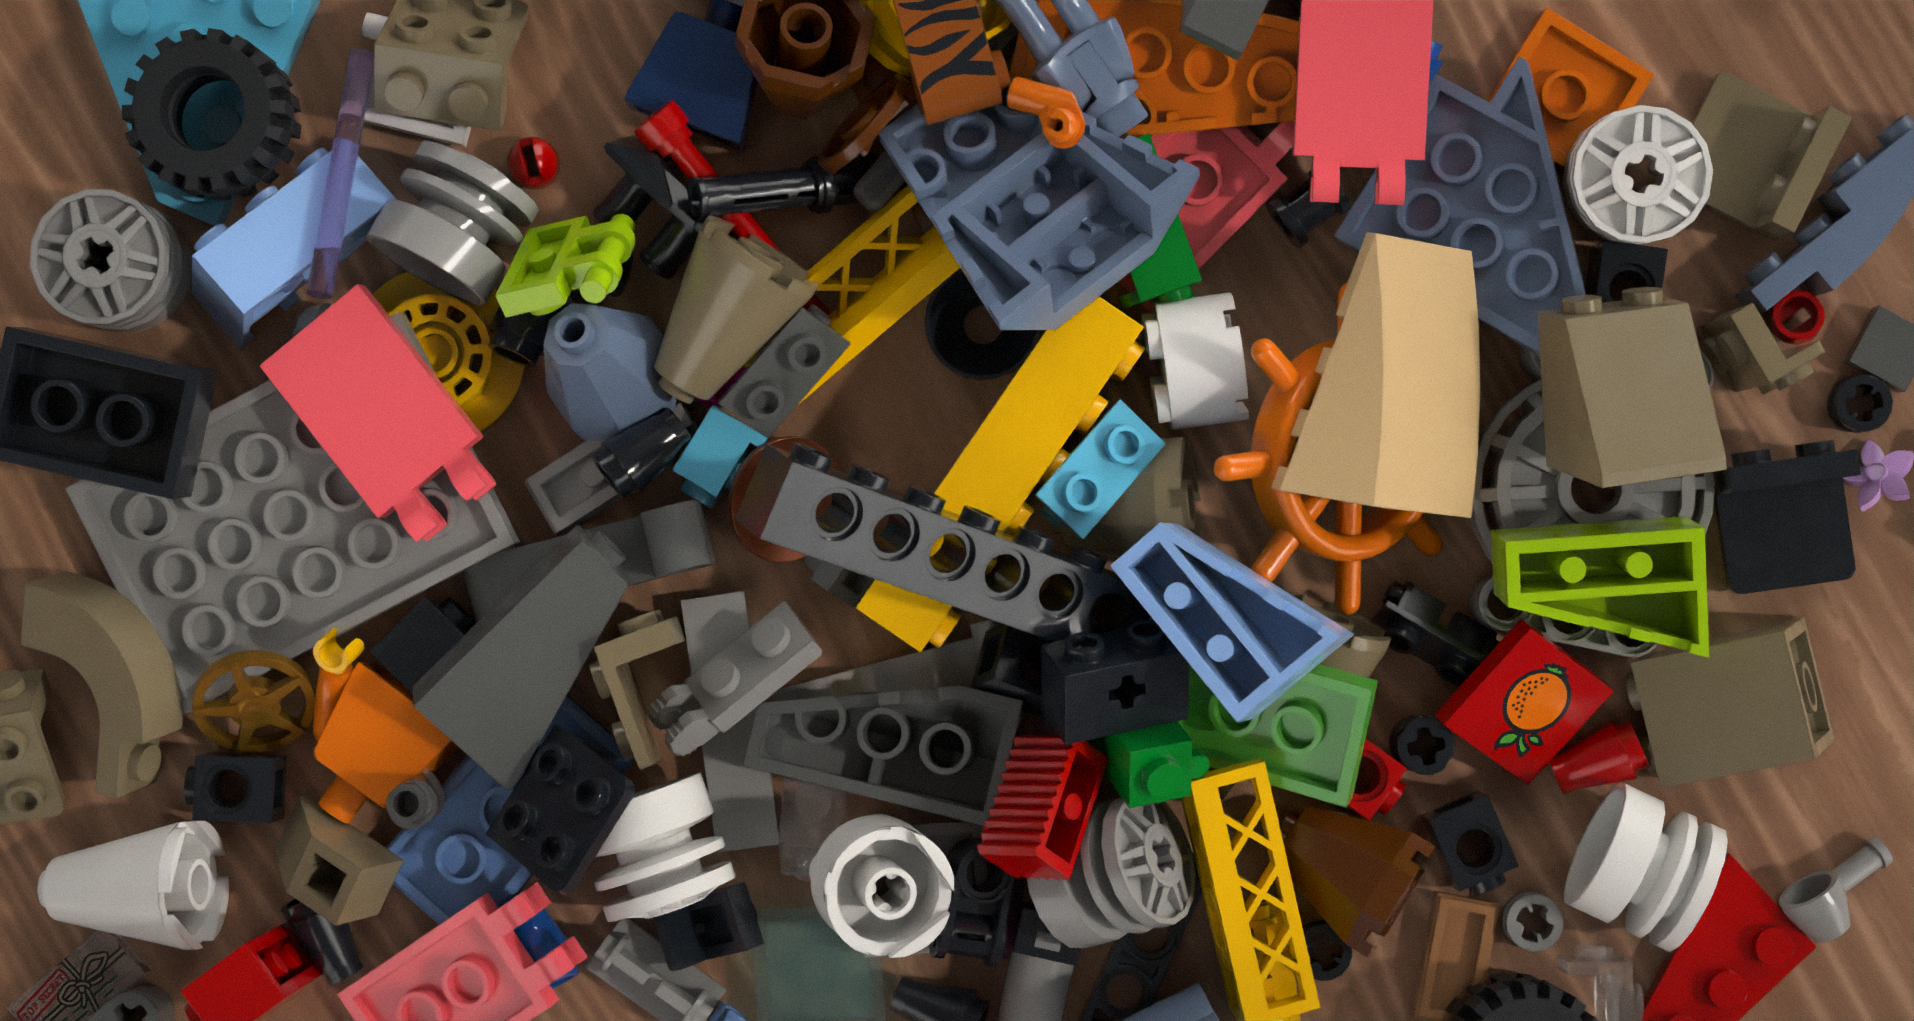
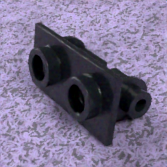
M1394 580L1382 598L1381 602L1384 605L1370 619V621L1385 630L1384 636L1391 637L1389 648L1399 653L1416 656L1433 666L1436 673L1442 679L1457 686H1461L1500 642L1496 640L1497 632L1485 627L1460 611H1456L1453 614L1447 628L1438 624L1437 622L1446 603L1415 586L1410 581L1402 585Z

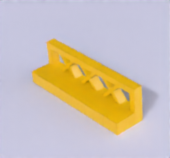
M908 185L807 271L809 274L805 280L816 281L819 285L816 291H838L837 308L829 315L831 322L828 326L842 335L851 344L799 404L960 268L934 226L921 237H898L899 217L918 202ZM888 228L887 236H878ZM862 249L886 250L885 267L875 277L849 278L850 259ZM896 250H905L896 258ZM839 270V277H830ZM848 291H857L847 300ZM754 354L744 366L747 368L757 355Z
M1259 757L1213 771L1208 770L1203 776L1191 779V796L1183 797L1181 801L1230 1012L1239 1021H1277L1321 1008L1265 761ZM1252 779L1256 800L1243 822L1240 823L1223 812L1218 788ZM1260 819L1264 836L1254 831ZM1226 824L1237 830L1231 842ZM1249 837L1267 847L1270 859L1256 885L1238 875L1235 859ZM1274 881L1278 898L1268 892ZM1241 886L1251 891L1245 904ZM1263 899L1281 909L1284 921L1270 946L1253 937L1249 926V921ZM1287 943H1289L1292 959L1282 953ZM1255 948L1265 953L1259 965ZM1276 961H1279L1295 970L1300 994L1267 1003L1263 983Z

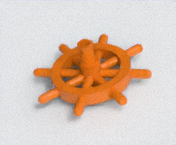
M1347 283L1343 284L1339 289L1338 307L1340 305ZM1339 317L1337 318V335L1343 321ZM1267 338L1258 339L1252 345L1251 356L1270 378L1273 385L1269 389L1257 416L1251 452L1219 457L1213 467L1214 474L1218 479L1226 482L1252 478L1253 489L1260 510L1269 526L1275 532L1251 566V570L1272 582L1295 549L1307 554L1334 560L1335 606L1343 615H1352L1356 613L1361 603V560L1371 558L1386 551L1405 535L1426 556L1437 555L1442 549L1443 541L1436 530L1424 518L1423 512L1374 507L1362 518V504L1336 500L1335 530L1327 531L1315 521L1330 499L1302 494L1300 497L1299 493L1271 488L1278 467L1288 468L1298 442V438L1291 435L1300 409L1310 410L1322 375L1315 372L1323 347L1333 348L1336 339L1327 340L1312 346L1291 362L1274 342Z

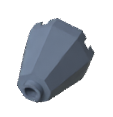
M571 303L549 319L543 345L546 392L572 430L582 440L602 442L656 414L659 415L667 408L674 412L677 398L667 393L658 385L662 375L654 368L664 335L649 316L597 305Z

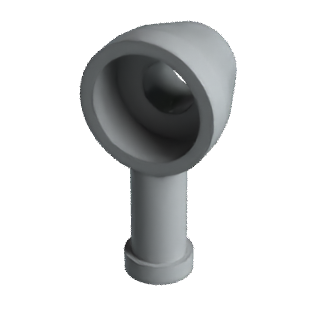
M1871 837L1864 842L1862 849L1833 870H1823L1806 875L1788 886L1780 895L1778 902L1785 915L1796 927L1815 942L1824 943L1834 940L1849 929L1851 921L1846 892L1877 869H1884L1893 863L1890 851L1878 838Z

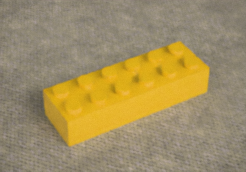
M1099 296L1058 329L1046 330L934 494L946 500L943 509L960 515L964 505L974 507L1000 519L1001 523L998 529L1013 535L1018 525L1024 526L1035 510L1025 500L1037 483L1044 485L1070 455V453L1062 449L1070 434L1075 430L1082 436H1085L1109 401L1099 395L1109 378H1112L1121 384L1145 350L1144 346L1135 341L1144 327ZM944 536L937 539L932 545L930 556L940 549ZM994 559L990 561L985 575L992 571L997 561ZM876 579L856 606V609L920 653L928 641L940 648L961 618L960 614L951 609V605Z

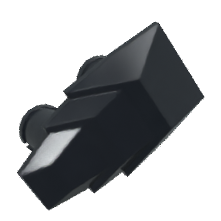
M636 135L608 142L603 147L606 150L605 152L626 173L602 203L596 206L593 214L600 223L609 222L617 214L628 215L635 222L653 199L664 209L667 208L671 212L672 217L650 244L643 248L639 254L644 264L662 278L670 279L693 251L699 230L706 219L697 220L696 216H693L688 201V185L690 180L669 155L663 158L656 149L649 152ZM730 231L728 236L738 241L736 236Z

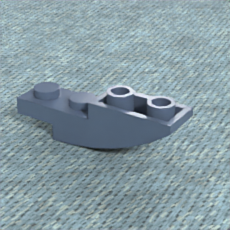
M1909 113L1898 118L1876 136L1883 146L1864 160L1859 153H1856L1827 175L1833 186L1817 199L1833 218L1830 219L1825 212L1821 213L1793 235L1800 245L1781 259L1776 252H1773L1746 272L1744 277L1750 285L1735 296L1742 306L1754 303L1759 313L1767 311L1802 282L1807 285L1815 296L1831 292L1854 273L1884 241L1914 196V120Z

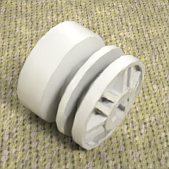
M1638 105L1612 112L1600 118L1579 134L1567 155L1562 183L1568 207L1585 229L1604 240L1646 244L1673 237L1695 221L1710 195L1713 166L1707 143L1690 121L1667 108ZM1645 158L1649 161L1647 172L1656 176L1654 185L1641 186L1638 192L1632 190L1634 179L1625 175V167L1639 164Z
M701 772L634 793L632 800L595 856L616 854L619 863L618 867L605 873L594 882L596 890L604 891L626 884L629 894L603 906L607 922H615L626 918L644 917V919H649L667 914L705 899L719 885L736 877L731 861H724L702 867L700 861L701 857L726 846L723 836H711L695 840L692 838L689 828L705 820L714 812Z
M1620 782L1609 791L1586 827L1568 871L1564 889V903L1606 923L1617 918L1628 904L1625 917L1626 932L1640 939L1649 933L1650 943L1671 952L1678 948L1690 935L1711 900L1725 861L1728 844L1726 830L1707 822L1698 826L1697 817L1684 811L1672 817L1663 828L1665 817L1664 802Z

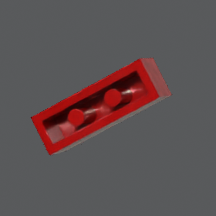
M284 924L246 942L180 992L188 1002L184 1010L189 1021H260L322 976V974L283 928Z

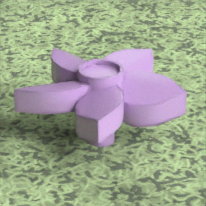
M1868 439L1861 450V458L1864 466H1860L1861 475L1843 477L1845 484L1861 487L1857 497L1862 512L1875 505L1882 493L1888 499L1894 501L1910 499L1909 490L1903 477L1910 472L1914 462L1913 451L1897 450L1884 456L1881 448Z

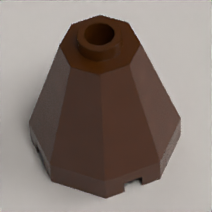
M745 0L736 31L735 48L777 112L805 120L826 109L863 77L875 30L876 17L867 4L864 9L858 0Z
M1307 806L1301 816L1290 811L1280 824L1292 882L1345 944L1370 958L1377 947L1366 940L1372 932L1383 937L1386 936L1425 870L1421 869L1420 865L1415 863L1419 854L1431 860L1437 850L1436 846L1413 832Z

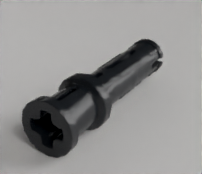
M872 150L865 157L859 153L857 158L852 159L834 175L827 173L818 164L819 156H813L805 161L800 168L706 178L693 177L688 185L690 210L697 220L704 219L709 215L720 216L806 206L808 210L814 211L817 214L829 213L833 206L859 203L853 195L855 185L879 156Z

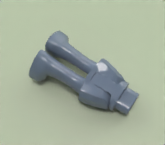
M992 0L1018 30L1037 64L1030 77L1034 81L1073 92L1081 111L1095 117L1097 127L1118 137L1148 116L1147 111L1134 93L1140 85L1136 79H1131L1135 76L1133 63L1121 27L1114 16L1101 20L1087 0H1051L1071 32L1070 35L1062 40L1036 0Z

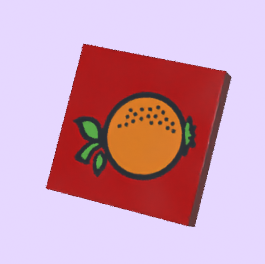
M1521 618L1435 714L1443 725L1529 785L1614 690L1605 680Z

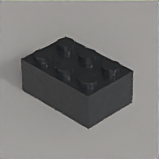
M6 326L0 351V461L173 500L192 496L219 370L28 327Z

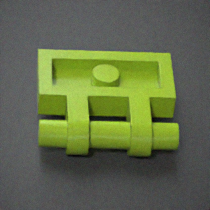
M617 214L609 222L591 226L587 216H581L528 229L495 295L505 317L528 312L536 316L551 313L564 305L571 290L580 289V294L586 301L591 303L601 302L607 294L613 292L618 286L623 272L621 263L628 260L634 249L636 238L633 219L625 214Z

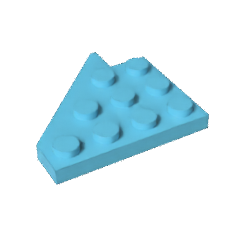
M78 0L121 111L122 105H132L133 96L124 91L128 77L139 81L144 70L135 65L143 54L151 59L156 58L160 52L155 44L165 37H168L175 43L182 41L180 31L195 29L202 35H207L208 28L223 30L231 37L238 35L274 60L277 67L288 76L321 1ZM231 81L211 82L199 88L190 97L183 111L182 128L185 139L191 148L197 151L216 149L226 144L237 133L244 116V100L239 87ZM126 122L129 131L133 130L132 124ZM143 165L158 202L213 226L225 222L237 193L231 194V200L217 201L209 196L200 198L159 179L156 173L146 169Z

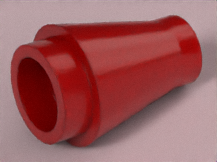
M1612 720L1560 755L1553 757L1549 762L1563 795L1578 789L1637 779L1636 772L1650 767L1630 720L1614 725Z

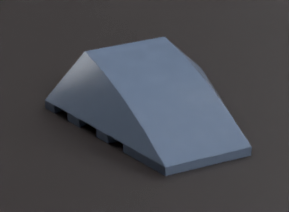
M1009 88L1001 90L1002 104L929 126L925 125L918 104H916L882 129L878 134L881 144L1000 330H1056L1155 253L1200 177L1198 167L1181 159L1173 164L1153 154L1152 145L1130 134L1125 139H1122L1097 127L1096 118L1084 112L1082 114L1086 125L1081 140L1070 148H1057L1051 145L1044 136L1038 116L1014 110L1007 106Z

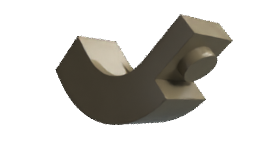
M65 571L26 583L24 589L21 645L55 655L71 664L88 683L96 700L100 719V735L95 792L117 799L155 783L161 764L160 737L182 729L183 722L182 698L178 678L167 648L158 632L139 608L128 598L112 587L92 578Z

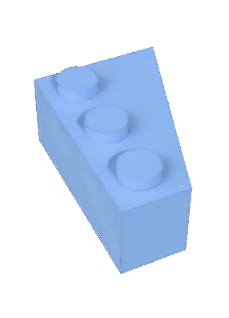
M345 141L329 153L325 148H320L310 154L296 168V178L280 190L274 185L265 188L245 207L247 214L229 228L224 223L216 225L207 231L194 245L196 253L192 255V295L241 351L256 338L250 331L252 324L278 304L285 311L290 309L301 299L296 292L299 288L325 268L332 272L367 241L365 237L385 202L389 199H396Z
M1160 522L1110 565L1236 722L1254 719L1354 635L1349 630L1179 524Z

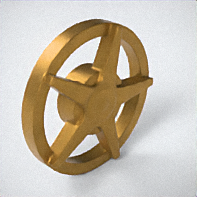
M262 650L237 652L215 661L200 675L193 690V716L197 726L207 738L224 748L236 751V754L272 751L288 745L305 734L314 717L315 689L308 673L298 663L286 656ZM242 667H270L280 670L289 676L274 683L265 677L248 676ZM231 671L235 683L228 692V698L203 702L205 693L210 685L221 675ZM297 686H300L305 695V705L300 716L296 719L281 709L280 700ZM208 716L231 717L234 722L240 725L238 736L220 729ZM269 724L284 729L269 736L251 737L255 728L264 727Z

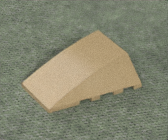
M1366 232L1336 313L1343 320L1333 348L1323 347L1315 372L1321 374L1322 378L1310 410L1300 409L1291 433L1292 436L1298 438V442L1288 468L1278 467L1271 488L1373 507L1471 518L1474 506L1478 459L1481 386L1479 320L1472 251Z

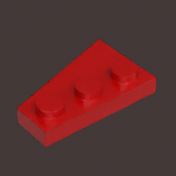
M1726 852L1725 861L1709 904L1690 935L1678 948L1673 950L1668 960L1663 961L1632 1021H1739L1817 947L1788 919L1783 910L1732 855Z

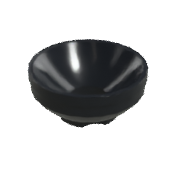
M960 268L932 292L927 304L924 321L926 337L931 350L940 363L953 373L966 379L985 381L1009 375L1021 367L1039 340L1040 330H1002L997 339L991 343L977 344L971 341L963 329L964 319L971 310L982 307L984 304Z

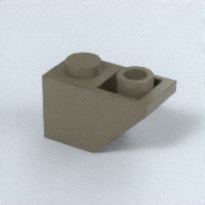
M307 795L299 796L274 851L285 891L335 926L378 915L404 861L351 824L341 822L328 814L319 806L318 802Z

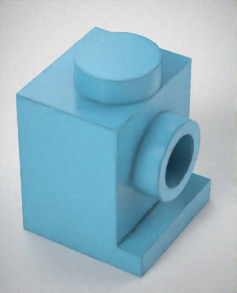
M712 405L673 468L674 472L686 478L679 489L712 509L718 498L721 499L726 490H730L736 472L748 457L753 446L759 447L770 440L715 405Z

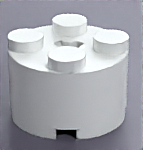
M1231 292L1192 297L1179 301L1153 303L1152 313L1141 314L1146 352L1149 353L1150 360L1159 359L1161 375L1149 377L1154 414H1157L1158 424L1169 422L1170 429L1177 430L1249 419V411L1242 401L1236 402L1237 400L1248 399L1239 326L1232 327L1230 314L1224 315L1223 313L1226 310L1236 309Z
M876 813L850 820L838 827L827 837L810 864L811 891L818 912L838 936L856 951L867 955L888 956L889 958L906 957L927 947L945 928L950 915L948 910L952 891H954V875L951 866L937 845L901 819L884 813ZM886 876L887 879L885 881L889 890L884 895L879 896L876 893L875 883L881 877Z

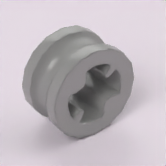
M1533 891L1520 892L1511 897L1504 905L1501 914L1502 930L1506 937L1521 949L1531 952L1544 951L1553 946L1560 938L1564 926L1563 916L1557 904L1543 894ZM1532 904L1541 905L1540 917L1548 922L1546 929L1541 935L1532 930V938L1521 937L1524 926L1516 920L1518 913L1522 908L1532 912Z

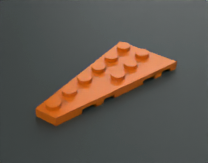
M1036 0L1060 38L1063 40L1070 35V30L1051 0ZM1087 0L1101 20L1114 16L1120 25L1134 67L1135 76L1131 79H1136L1140 85L1134 93L1148 113L1144 120L1121 135L1120 138H1126L1128 134L1138 137L1148 133L1150 135L1294 121L1299 21L1262 13L1239 61L1180 32L1182 0ZM1019 33L1009 76L1012 78L1019 76L1033 80L1030 75L1037 63Z

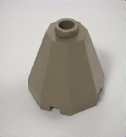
M1184 437L1162 438L1166 445L1083 540L1064 523L1060 528L1050 523L1053 534L1062 533L1064 544L1067 546L1072 544L1091 552L1116 558L1122 556L1160 522L1179 524L1203 539L1202 518H1196L1195 502L1201 501L1192 443L1186 441Z

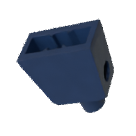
M711 0L704 20L675 11L626 93L624 101L629 108L650 116L665 103L674 99L690 119L686 125L692 133L743 151L747 141L758 84L735 48L736 31L743 7L726 0Z

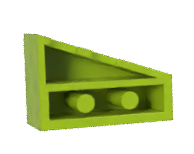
M1677 516L1491 530L1494 594L1507 607L1588 628L1591 626L1623 634L1632 639L1648 643L1654 642L1710 658L1705 527L1690 518Z

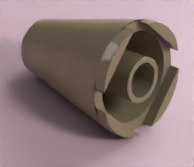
M710 215L707 216L699 230L654 363L655 370L662 375L658 385L673 397L688 404H691L695 397L709 400L812 298L819 287L816 281L805 280L809 274L768 243L750 234L748 239L741 237L737 241L728 236L734 224Z

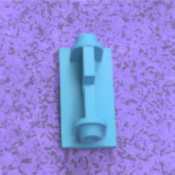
M1117 400L1037 491L1035 496L1044 504L1040 513L1055 527L1060 528L1064 523L1083 540L1166 443L1122 400Z

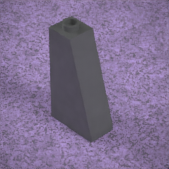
M578 524L413 685V706L508 791L520 779L629 585L624 567L621 565L626 560L622 551L602 532L598 531L591 537Z

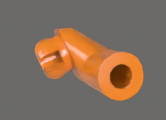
M1019 76L1013 79L1007 95V106L1009 108L1038 116L1044 136L1051 145L1057 148L1067 149L1081 140L1085 132L1086 122L1073 92Z

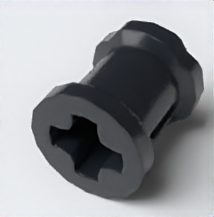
M1311 170L1308 172L1309 178L1282 199L1272 197L1265 205L1277 227L1297 248H1301L1308 243L1307 235L1334 214L1342 215L1351 209L1350 203L1341 188L1339 189V203L1310 202Z
M1410 715L1401 719L1393 727L1389 736V750L1393 759L1408 770L1420 775H1433L1443 771L1448 761L1454 756L1455 740L1451 730L1441 725L1436 719L1424 715ZM1420 728L1423 734L1435 737L1436 739L1435 746L1426 749V760H1422L1419 755L1407 750V743L1417 740V729Z

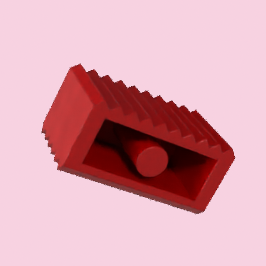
M1017 735L1013 737L1015 747L1009 749L1011 758L1005 761L1007 770L1001 773L1003 782L997 785L999 794L993 797L995 806L989 809L991 817L985 821L981 833L983 842L977 845L978 852L1009 875L1019 879L1022 876L1028 879L1033 877L1040 880L1041 877L1047 880L1052 878L1059 881L1061 878L1069 881L1109 758L1086 741L1065 745L1059 735Z

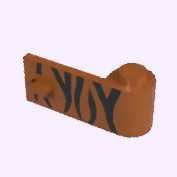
M892 0L910 61L908 63V71L911 84L926 126L1002 104L1001 90L1010 88V77L1001 50L990 51L976 0Z

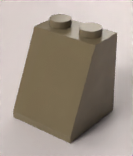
M1639 287L1623 290L1622 301L1602 303V297L1598 295L1570 296L1561 299V309L1538 312L1546 466L1601 488L1727 470L1726 454L1689 303L1663 297V289L1659 287Z
M1805 617L1709 639L1710 658L1691 654L1686 650L1670 648L1645 654L1630 662L1633 673L1626 675L1628 697L1635 711L1642 710L1648 735L1642 736L1641 747L1650 766L1647 769L1650 773L1657 772L1661 788L1813 760L1835 740Z

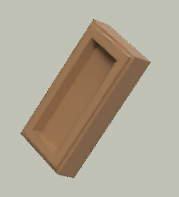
M1434 890L1411 1011L1413 1018L1426 1021H1451L1454 1013L1447 1009L1452 1000L1456 997L1464 1002L1471 996L1466 987L1474 986L1479 982L1485 985L1500 908L1499 903Z

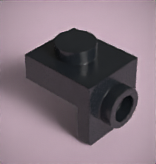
M745 882L715 889L701 901L667 914L653 917L670 971L682 970L708 959L744 952L764 944L757 922V912L751 902Z

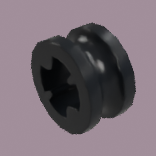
M1858 375L1843 379L1832 388L1828 396L1827 410L1830 419L1840 429L1852 433L1868 432L1878 429L1888 420L1892 412L1893 399L1890 389L1882 380L1872 375ZM1856 386L1864 388L1863 397L1871 395L1874 401V409L1864 412L1863 422L1855 419L1858 412L1848 413L1845 405L1846 399L1856 396Z
M1324 920L1311 921L1302 926L1308 947H1314L1309 940L1317 934H1323L1328 942H1338L1339 945L1338 955L1330 954L1334 962L1326 967H1321L1315 958H1309L1314 979L1328 981L1341 976L1350 965L1352 948L1345 944Z

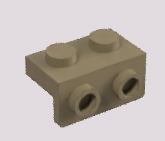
M1754 303L1722 313L1699 326L1706 337L1701 342L1705 356L1710 360L1716 372L1719 374L1727 373L1737 392L1758 387L1762 395L1776 388L1781 391L1812 374L1814 370L1809 361L1826 352L1819 340L1781 351Z

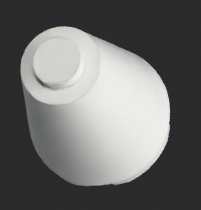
M185 820L53 858L46 870L41 873L37 886L38 899L41 905L46 908L49 916L56 921L183 950L202 949L203 947L200 944L202 941H213L219 934L228 906L229 876H217L215 856H226L223 843L218 832L207 821Z

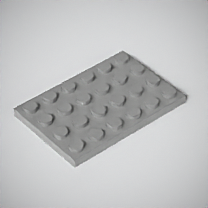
M397 312L391 315L390 318L434 372L406 314ZM270 380L210 411L192 496L173 500L84 479L65 488L116 590L139 608L151 622L166 646L179 682L183 715L193 712L192 699L195 684L204 670L215 661L233 653L250 650L274 652L294 660L313 650L316 642L332 627L338 628L336 637L466 571L474 565L520 543L493 488L478 501H475L474 498L466 501L451 483L445 469L420 489L448 524L432 539L425 541L423 538L416 542L401 524L396 510L386 518H377ZM471 447V448H470V451L474 454V456H475V457L477 458V460L479 461V459H478V457H477V455H476V453H475L473 447ZM264 666L242 667L248 676H263L275 670L274 668ZM231 671L221 675L210 685L205 693L203 702L217 700L228 694L231 686L235 683Z

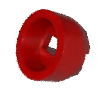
M526 137L516 142L510 149L507 157V167L510 175L518 184L527 189L538 190L549 186L556 179L560 170V159L556 150L546 140L539 137ZM530 146H533L536 162L541 174L532 178L529 176L523 150Z
M1801 290L1788 293L1774 305L1770 314V325L1775 336L1782 342L1793 345L1804 344L1814 339L1825 320V311L1820 300L1813 294ZM1805 309L1811 318L1792 331L1787 330L1783 326Z

